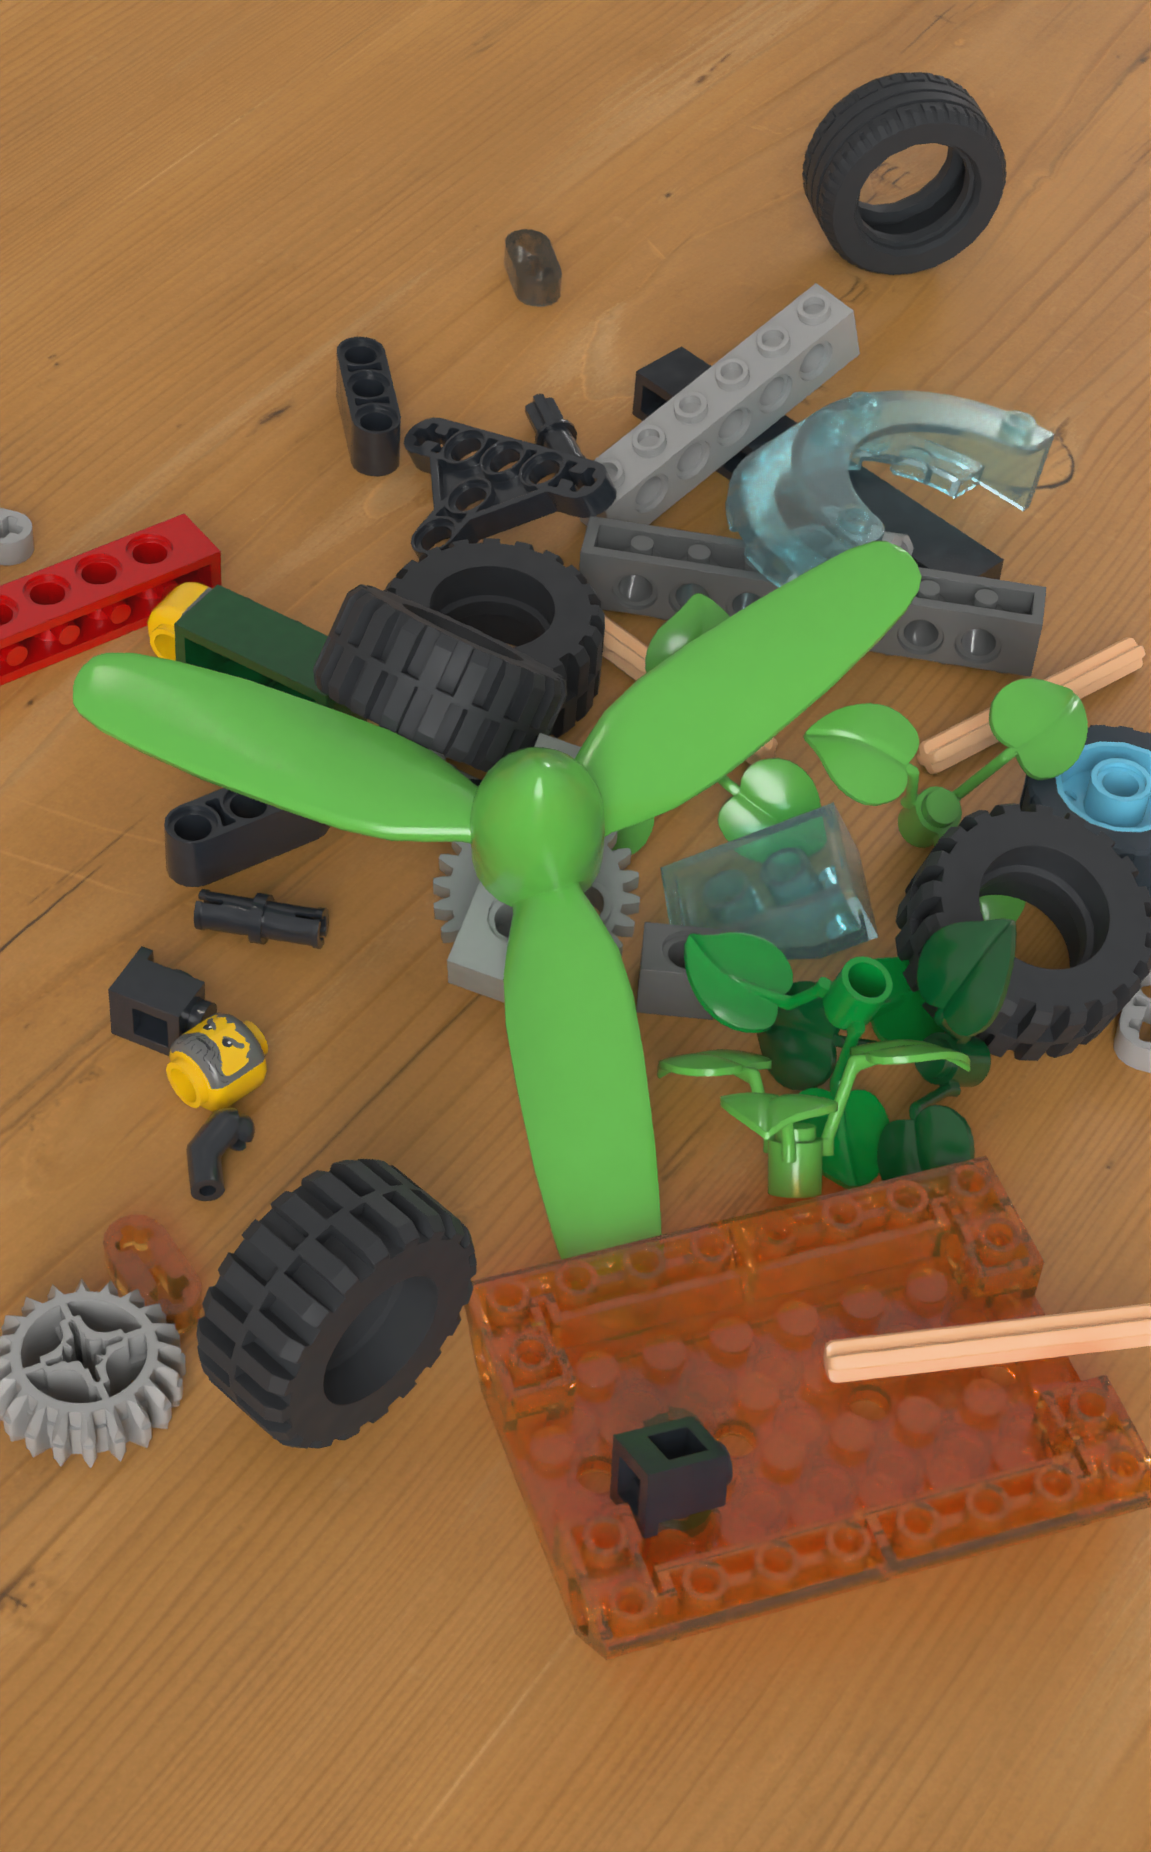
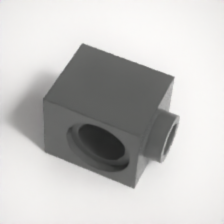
M645 922L636 1012L713 1020V1017L696 998L688 981L684 961V944L690 933L713 935L722 933V929Z

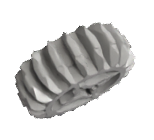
M81 1278L74 1293L63 1294L52 1284L47 1295V1302L41 1303L26 1297L22 1307V1316L5 1315L4 1325L1 1327L2 1336H0V1421H4V1429L9 1435L11 1442L25 1439L26 1448L30 1451L33 1458L52 1448L53 1458L56 1459L60 1467L71 1454H82L84 1461L92 1468L98 1457L97 1453L110 1451L121 1462L126 1453L127 1442L130 1441L148 1448L149 1441L152 1438V1428L168 1429V1423L172 1418L171 1408L180 1406V1400L183 1397V1376L186 1374L185 1354L181 1353L180 1335L175 1328V1324L166 1323V1315L162 1311L160 1304L145 1307L144 1298L138 1289L123 1297H118V1289L114 1286L112 1280L100 1292L90 1291Z

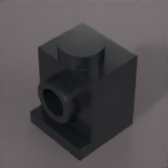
M143 946L140 947L108 989L111 1033L167 1056L170 1055L171 1045L175 1039L217 1013V1005L205 999L204 981L196 979L182 970L171 969L155 963L153 950Z
M693 1415L613 1435L610 1499L644 1539L658 1536L660 1522L687 1518L694 1513L726 1505L727 1485L731 1483L733 1477V1467L729 1452L724 1444L716 1441Z

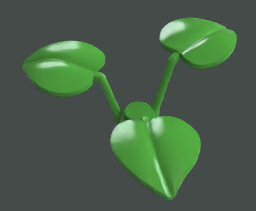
M702 593L693 594L657 630L651 639L645 657L646 673L686 644L714 628L730 616ZM766 758L748 766L741 777L740 785L732 781L727 775L718 781L726 791L733 795L720 808L718 825L728 842L740 852L761 859H788L806 854L824 842L826 830L819 794L813 780L799 765L782 758ZM654 818L618 830L617 842L611 851L630 848L631 855L639 851L646 844L653 830Z
M1035 678L1013 681L995 695L989 711V725L993 735L1008 748L953 792L943 787H930L917 795L920 772L916 766L909 763L919 748V736L909 720L900 712L881 704L865 703L837 709L814 723L804 733L803 738L815 751L830 779L838 789L858 803L869 806L887 804L898 798L906 788V795L900 800L903 808L898 816L899 831L909 844L919 848L935 846L950 827L958 826L962 816L959 801L1015 756L1022 770L1029 777L1036 780L1055 778L1071 768L1079 759L1084 749L1088 732V720L1081 699L1071 689ZM1004 895L979 897L980 909L984 920L1004 918L1016 922L1026 904L1023 900Z
M892 1039L850 1047V1055L852 1056L847 1061L834 1100L805 1094H783L778 1096L765 1093L758 1070L771 1069L772 1060L760 1054L740 1050L716 1049L668 1057L659 1061L657 1076L660 1079L671 1072L687 1076L734 1075L746 1081L750 1085L752 1092L721 1096L720 1106L763 1138V1152L768 1153V1194L784 1198H809L822 1195V1156L834 1155V1137L858 1072L878 1064H907L940 1059L948 1060L969 1072L970 1058L961 1052L911 1039ZM829 1114L821 1137H816V1125L795 1123L804 1119Z

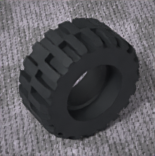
M484 538L483 543L469 544L468 539L452 542L448 549L442 551L437 546L424 552L419 557V562L411 560L386 586L385 590L417 602L431 610L438 611L494 639L516 646L513 648L531 656L539 663L555 670V673L562 675L566 680L567 697L549 736L553 735L559 738L575 726V721L579 722L593 706V698L598 694L600 685L605 613L601 609V600L590 583L587 584L586 578L572 564L568 567L563 566L564 562L560 556L548 550L543 554L536 552L531 544L516 541L515 545L501 544L500 539Z
M363 584L358 585L347 593L313 668L317 688L322 693L329 695V698L338 704L348 707L355 714L369 719L380 727L388 729L427 749L443 754L445 757L457 762L471 765L475 769L488 772L504 756L524 748L534 747L539 733L549 736L567 697L565 678L555 673V670L539 663L531 656L438 611L431 610L417 602L402 598L386 590L382 591L376 587Z
M1009 803L995 805L990 814L988 810H978L965 816L957 827H950L936 843L906 887V895L898 906L895 922L901 931L895 938L897 956L901 961L909 960V965L903 972V975L912 992L919 990L917 971L922 949L935 932L953 923L984 921L979 897L1004 895L1023 900L1042 911L1060 931L1068 949L1070 968L1045 969L1030 965L1015 957L1008 991L998 1016L986 1030L975 1035L986 1043L990 1054L1002 1057L1007 1050L1014 1051L1015 1059L1038 1061L1045 1052L1048 1056L1057 1058L1072 1053L1079 1044L1087 1045L1106 1028L1141 988L1140 983L1151 970V917H1146L1151 910V898L1146 885L1138 887L1135 881V877L1139 874L1137 868L1128 855L1122 859L1112 849L1115 841L1103 831L1095 835L1083 827L1086 820L1071 813H1066L1063 818L1053 815V807L1030 804L1026 811H1021L1019 804ZM924 1002L922 1007L934 1019L938 1008Z
M358 1159L332 1163L330 1171L316 1170L304 1177L301 1181V1186L293 1192H283L271 1203L272 1209L260 1221L255 1219L243 1232L244 1240L235 1252H228L218 1268L220 1277L216 1285L208 1288L202 1305L205 1316L198 1319L196 1331L197 1349L203 1372L209 1377L210 1382L282 1445L305 1449L328 1447L332 1445L334 1439L345 1441L358 1434L360 1427L365 1423H375L389 1412L388 1406L399 1396L404 1398L416 1386L415 1380L426 1367H432L442 1353L440 1350L442 1344L448 1336H453L461 1321L459 1313L462 1306L469 1303L473 1291L470 1278L476 1275L477 1260L468 1228L394 1165H388L385 1161Z

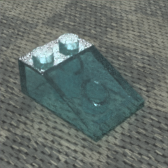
M834 802L661 867L669 924L722 929V933L739 932L755 935L773 943L784 953L787 960L820 959L878 938L860 853Z

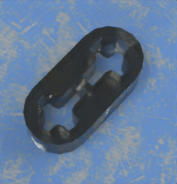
M521 229L508 234L505 239L504 266L518 300L534 307L549 306L557 302L561 296L562 270L548 237L532 229Z

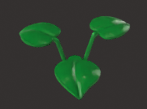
M727 932L713 935L690 933L685 941L684 961L690 986L703 1008L724 1026L745 1033H762L770 1029L774 1024L778 1014V1007L784 1010H793L820 997L823 999L824 1012L828 1021L838 1029L847 1030L845 1042L830 1079V1091L822 1088H808L799 1094L814 1095L831 1100L835 1099L847 1061L852 1056L850 1055V1047L857 1046L859 1038L865 1032V1026L869 1022H871L872 1029L880 1041L892 1039L923 1041L932 1033L944 1032L934 1023V1019L922 1007L925 1001L921 997L919 990L912 992L903 975V972L909 965V960L901 961L899 957L876 959L863 956L855 957L844 965L833 981L826 977H821L814 986L798 994L788 996L786 994L793 983L791 966L784 953L766 939L747 933ZM851 1090L834 1137V1155L822 1156V1175L845 1189H863L880 1173L877 1163L878 1145L884 1127L890 1122L885 1108L872 1093L865 1090ZM829 1114L804 1119L795 1123L816 1125V1137H821Z

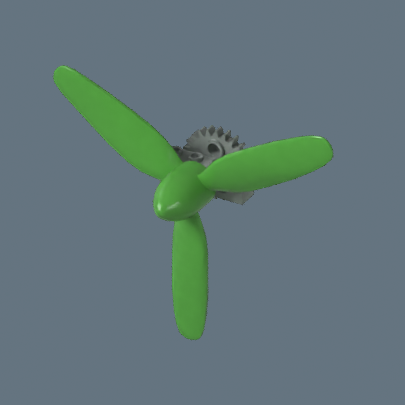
M872 541L848 549L753 602L686 644L640 677L604 711L582 747L539 733L534 747L524 748L501 758L487 772L479 787L433 751L388 729L247 679L179 661L137 653H104L94 656L82 666L75 678L73 705L83 718L101 732L135 750L201 780L281 810L343 831L389 841L451 842V847L457 855L440 854L439 870L447 876L433 878L434 894L444 898L434 903L435 919L448 921L441 927V939L443 943L454 942L447 959L448 983L505 1003L508 1043L534 1172L552 1236L569 1285L583 1310L595 1321L611 1325L626 1324L638 1321L652 1311L658 1300L663 1267L656 1146L645 1058L634 995L621 957L623 944L617 937H632L634 934L635 921L626 915L639 913L640 897L628 893L638 888L639 873L624 870L631 864L632 852L630 848L611 851L617 842V832L677 808L716 784L768 743L836 684L906 613L919 591L921 574L913 557L901 547L888 541ZM594 907L598 909L600 915H598Z

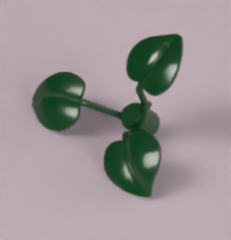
M1002 918L958 922L942 927L926 942L918 961L917 984L920 995L925 1002L938 1008L934 1015V1023L946 1032L932 1033L923 1041L967 1055L970 1058V1071L968 1072L945 1059L916 1062V1069L927 1082L939 1085L940 1087L910 1105V1120H894L884 1127L878 1145L877 1163L882 1182L892 1198L913 1216L938 1226H961L962 1205L972 1178L975 1148L972 1131L966 1119L948 1106L934 1104L948 1096L958 1097L961 1093L960 1087L977 1086L984 1081L989 1073L991 1066L989 1048L981 1038L975 1035L983 1032L993 1023L1003 1006L1008 991L1016 949V922L1011 919ZM793 982L786 995L798 994L814 986L816 982ZM820 997L793 1010H784L778 1007L777 1018L771 1028L765 1032L757 1033L762 1055L772 1060V1068L768 1069V1071L782 1086L797 1091L818 1088L831 1077L837 1062L836 1047L842 1048L846 1036L838 1035L840 1029L833 1026L826 1018L823 999ZM859 1038L857 1045L877 1041Z

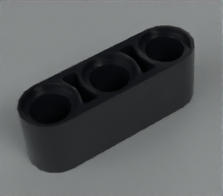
M358 336L348 338L337 346L336 397L351 464L355 470L367 476L380 477L389 475L396 471L400 463L401 415L385 349L381 343L372 338Z
M222 788L179 805L165 817L166 870L169 877L180 885L186 887L209 885L313 842L324 836L330 826Z

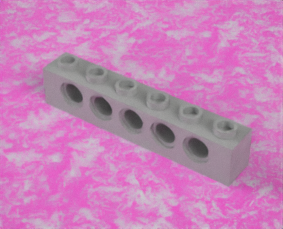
M815 283L593 460L605 466L617 490L616 499L606 511L594 517L645 525L652 523L860 354L854 310L819 284ZM580 518V521L587 526L589 518Z

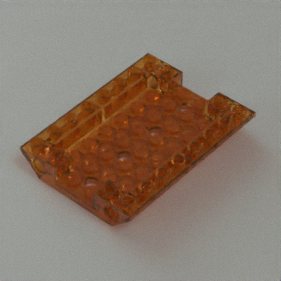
M986 1156L471 1281L473 1291L469 1303L464 1305L482 1395L574 1632L605 1660L1151 1507V1455L1107 1375L1081 1381L1068 1356L843 1383L830 1382L827 1377L823 1355L825 1343L830 1340L1045 1315L1035 1297L1044 1260ZM987 1367L1003 1368L1014 1376L1016 1382L1001 1386L992 1380L985 1379L981 1374V1370ZM858 1401H870L879 1405L885 1411L886 1416L879 1420H867L860 1415L854 1414L849 1406ZM692 1415L716 1441L725 1436H738L750 1443L753 1451L744 1456L730 1455L733 1477L731 1483L727 1485L725 1506L694 1513L683 1519H671L660 1522L658 1536L646 1539L641 1536L628 1502L615 1505L610 1499V1491L594 1493L583 1488L578 1482V1479L588 1472H602L611 1477L613 1435Z

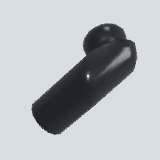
M222 1108L214 1111L187 1145L186 1154L190 1192L192 1197L198 1201H213L223 1195L225 1187L221 1157L228 1147L234 1151L244 1150L246 1142L250 1143L254 1138L255 1126L253 1120L248 1115L239 1114L236 1108Z

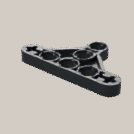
M435 417L425 419L414 425L404 438V446L416 468L430 473L432 481L434 510L416 529L411 539L412 548L418 558L442 540L449 539L444 545L438 547L441 551L448 549L450 544L455 541L468 539L469 544H475L481 539L555 512H561L578 518L597 516L606 511L616 499L617 490L605 466L597 461ZM474 451H477L473 456L465 460H461L466 455ZM518 461V462L515 463L512 467H510V468H508V469H506V470H504V471L498 472V471H500L504 466H506V465H508V464H510V463H512V462ZM557 473L551 479L543 483H538L542 478L550 474ZM483 500L478 506L464 511L471 504Z

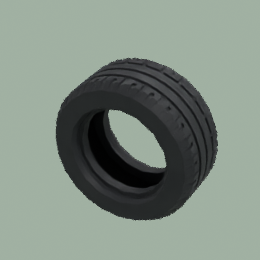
M912 72L895 73L873 79L852 90L836 103L819 123L807 146L802 172L805 195L833 249L848 263L860 269L880 274L895 275L912 274L936 267L955 257L975 241L988 226L1002 198L1006 183V160L1000 141L991 125L966 89H963L961 85L954 83L949 78H944V76ZM937 143L948 147L947 158L938 174L918 192L894 203L872 205L859 201L861 189L869 175L890 156L920 144Z

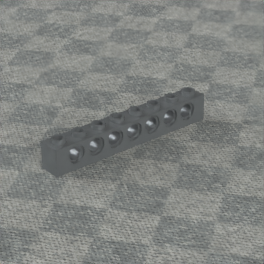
M590 516L580 552L579 572L586 578L587 584L590 583L601 600V609L605 611H618L668 620L693 594L702 593L716 602L731 617L758 599L838 554ZM918 567L921 574V583L917 595L906 613L870 650L871 652L884 655L903 656L941 664L960 665L998 673L1031 677L1043 626L1047 587Z

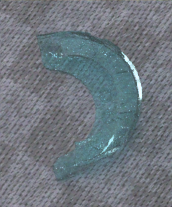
M921 391L855 392L850 397L840 399L819 409L750 452L739 463L729 483L725 503L727 522L730 531L738 532L747 544L744 552L746 558L760 573L779 588L848 549L872 541H882L885 526L857 495L849 477L848 470H860L863 461L890 464V471L893 475L926 484L954 499L975 486L981 485L1018 509L1025 511L1030 507L1055 434L1037 425L1036 420L1027 413L1021 411L1007 412L994 406L961 397Z

